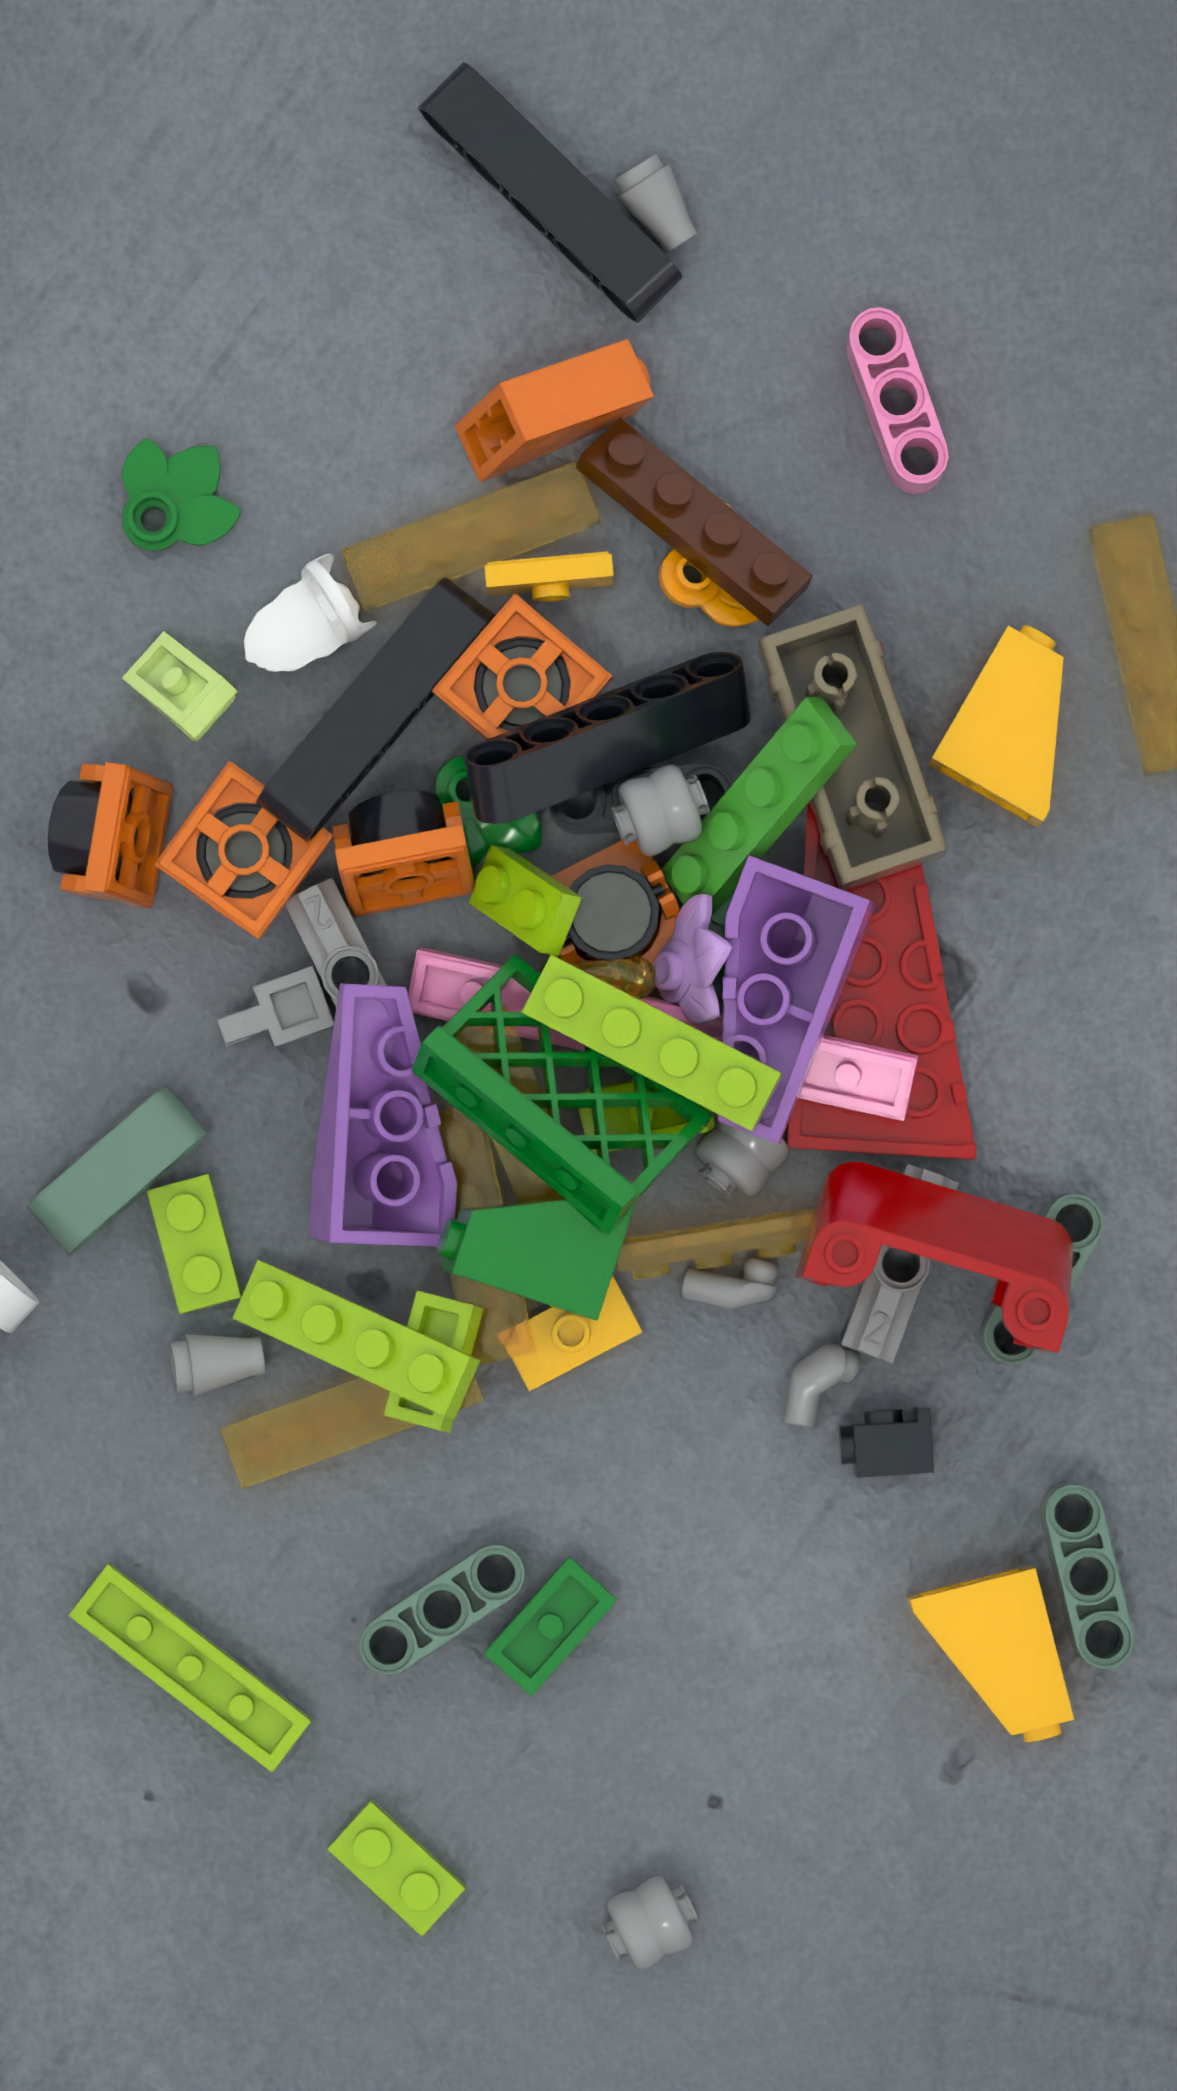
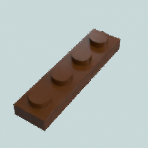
M619 418L580 454L576 468L765 625L770 626L808 589L813 577L811 573L622 418Z

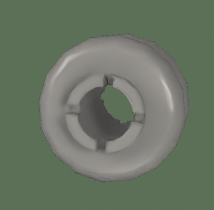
M674 765L663 766L648 777L626 780L618 788L621 805L611 807L614 822L624 845L628 846L629 843L635 841L642 854L647 856L658 855L668 849L673 843H686L698 839L702 834L700 816L710 814L707 799L697 776L692 775V778L686 780L681 770Z
M717 1121L715 1129L705 1134L698 1141L695 1148L697 1157L705 1165L703 1169L698 1171V1174L712 1188L727 1198H731L734 1191L746 1197H753L759 1194L767 1182L769 1173L779 1168L789 1155V1147L783 1138L780 1144L719 1121Z
M656 1875L643 1881L635 1890L615 1894L607 1901V1910L612 1920L600 1925L618 1962L630 1955L637 1969L647 1970L660 1962L665 1955L680 1953L691 1947L694 1939L688 1925L699 1922V1918L681 1883L678 1884V1887L670 1890L665 1879L662 1876Z

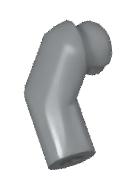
M753 1258L748 1259L744 1263L743 1279L689 1268L683 1281L682 1295L684 1299L727 1309L769 1301L778 1289V1287L774 1286V1282L779 1270L775 1263Z
M837 1343L822 1345L793 1367L784 1423L810 1427L816 1426L820 1393L839 1381L849 1383L858 1374L859 1359L853 1350L843 1348Z

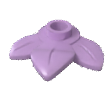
M707 894L695 895L689 898L682 906L676 918L672 940L657 955L652 968L653 982L663 1000L671 1004H679L688 1020L697 1024L708 1023L720 1014L719 1003L712 982L732 949L728 941L715 932L708 930L712 915V896Z

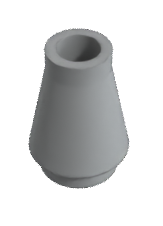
M657 154L649 157L614 180V183L621 192L617 199L660 243L665 253H668L697 234L689 218L671 165L669 164L664 167Z
M184 1334V1340L169 1342L170 1366L176 1393L191 1391L192 1397L251 1376L265 1374L264 1354L259 1336L239 1338Z

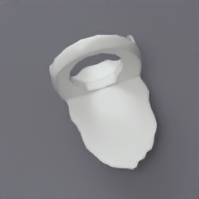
M325 554L307 563L301 571L302 579L298 583L283 589L274 601L256 613L244 638L245 659L248 662L255 663L259 668H265L270 672L296 671L317 659L328 657L343 644L357 641L377 625L376 621L362 623L358 620L360 606L353 598L349 588L344 584L334 581L329 574L334 561L332 554Z

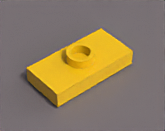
M608 551L487 562V565H484L488 597L512 595L514 593H532V601L554 602L569 599L570 589L612 586L614 582L612 554H608Z
M612 1276L598 1321L552 1307L500 1334V1337L530 1392L642 1333V1330L614 1276Z

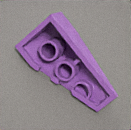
M748 855L725 920V939L730 943L732 949L725 961V977H723L722 1042L784 1074L754 1131H750L718 1114L719 1122L780 1144L854 962L874 909V902Z
M340 983L312 1172L310 1238L328 1243L438 1247L440 1236L449 1218L455 1220L457 1181L452 1162L447 1160L438 1125H441L437 1104L432 1103L428 1085L411 1071L421 1043L406 987Z

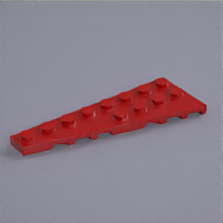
M808 802L806 808L802 875L838 888L828 856L823 854L819 842L821 835ZM921 864L844 890L874 902L875 906L824 1035L919 1055L906 1117L904 1121L798 1098L787 1124L786 1144L789 1149L976 1160V1143H974L965 1084L962 1079L956 1048L955 1031L946 995L942 962L928 888Z

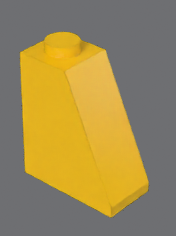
M1008 625L929 761L928 766L1038 828L1050 811L1064 657L1052 651L1056 642L1044 633L1027 625H1023L1020 631Z
M1027 1565L906 1596L911 1612L1011 1736L1022 1733L1025 1743L1048 1739L1062 1733L1060 1723L1074 1720L1036 1568Z

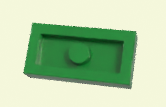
M569 1556L484 1651V1655L532 1697L613 1606L617 1598Z

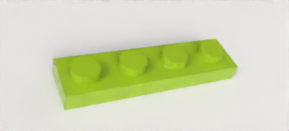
M550 955L521 1012L750 1131L755 1130L784 1074L554 955Z
M257 1260L233 1316V1319L451 1419L456 1418L480 1363V1359L261 1260Z
M111 1563L106 1565L68 1615L271 1773L313 1720Z

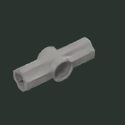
M333 878L318 883L289 899L285 907L335 1007H337L339 990L334 984L333 973L337 964L344 959L358 958L365 962L370 973L367 985L387 986L378 964L374 960Z
M906 1164L903 1171L904 1175L957 1190L959 1185L958 1182L909 1164ZM882 1244L873 1271L863 1280L840 1345L893 1364L920 1288L929 1274L931 1259L914 1254L917 1267L912 1278L903 1283L894 1282L887 1277L882 1267L883 1256L891 1247Z

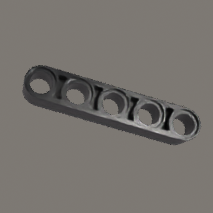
M463 62L418 107L419 112L430 126L632 321L639 323L683 278L676 265L484 77L467 63Z
M443 577L273 775L260 793L256 804L305 842H310L432 699L434 694L431 690L496 615L449 578Z
M730 652L704 654L470 747L464 754V763L474 816L477 820L490 824L511 822L746 727L751 721V713L742 658Z

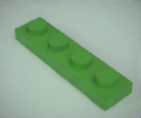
M806 697L712 808L710 814L702 820L701 836L694 841L683 843L661 869L666 881L683 905L689 898L695 895H711L713 915L737 887L748 855L761 859L857 746L856 742L823 697Z

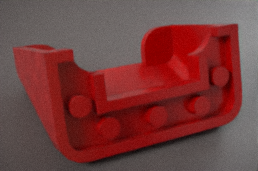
M851 1161L841 1164L827 1175L820 1191L795 1278L827 1287L828 1284L841 1287L859 1284L873 1271L883 1244L996 1278L989 1303L1002 1308L1004 1325L1013 1336L1011 1343L1040 1352L1059 1353L1068 1322L1073 1244L1070 1234L1061 1224L1047 1217L864 1162Z

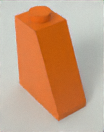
M626 339L499 383L454 427L481 483L610 427L619 418L623 420L630 418L652 399L654 395L650 388L648 370L643 361L636 357L629 340Z

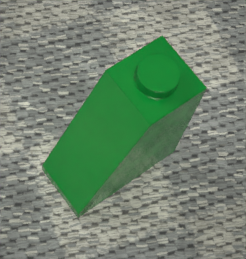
M564 1197L460 1209L457 1220L449 1218L440 1236L437 1255L445 1257L441 1271L598 1321L636 1202L629 1209L623 1221L610 1235Z

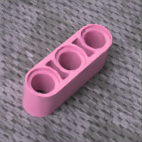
M881 307L867 309L860 313L852 323L846 345L847 357L892 482L906 493H926L935 488L944 474L949 458L947 444L905 325L900 317L891 310ZM877 328L883 330L891 337L893 348L884 355H871L863 350L859 343V336L868 329ZM896 387L904 389L911 395L914 401V408L905 415L897 416L890 414L880 403L882 392ZM910 447L925 448L933 456L935 468L925 475L911 474L901 463L900 455Z

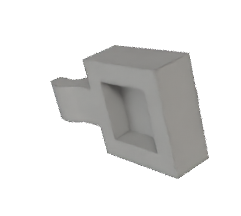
M314 966L254 986L253 990L259 1004L258 1006L217 1020L226 1047L269 1031L274 1048L276 1049L334 1028V1021Z

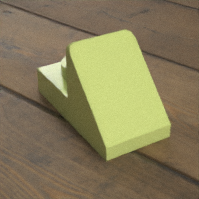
M164 631L122 677L128 685L193 741H198L234 702L235 694L238 692L221 675Z

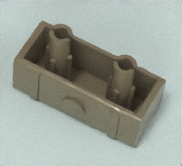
M857 605L759 639L757 651L768 680L767 690L771 702L776 704L782 724L785 723L806 697H823L857 744L855 749L809 801L821 835L819 842L824 856H828L838 888L847 890L943 857L947 851V846L938 823V811L933 797L928 794L884 666V654L880 642L875 640L864 605Z

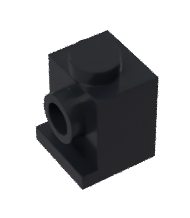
M914 1407V1420L903 1421L902 1409L864 1411L865 1424L839 1426L841 1464H853V1473L857 1478L934 1473L930 1408Z

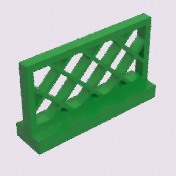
M514 954L442 1028L438 1025L421 1043L411 1071L610 1235L626 1217L632 1205L708 1125L712 1115L696 1102L585 1045V1052H552L549 1026L521 1013L522 1011L503 1012L500 992L512 979L531 993L540 977L537 971ZM489 1003L491 1004V1012H481ZM504 1026H538L540 1052L507 1053ZM465 1027H493L496 1053H473L456 1037ZM620 1066L633 1078L634 1093H602L599 1067ZM492 1067H498V1073ZM509 1067H542L545 1094H523L511 1084ZM554 1067H587L590 1093H557ZM646 1088L652 1093H646ZM636 1107L639 1134H607L604 1108ZM648 1107H670L685 1119L688 1124L678 1134H651ZM541 1108H547V1113ZM559 1108H592L595 1135H572L560 1124ZM664 1148L662 1152L656 1158H654L653 1149ZM591 1149H597V1154H595ZM609 1149L642 1150L644 1171L633 1183L629 1182L610 1166Z

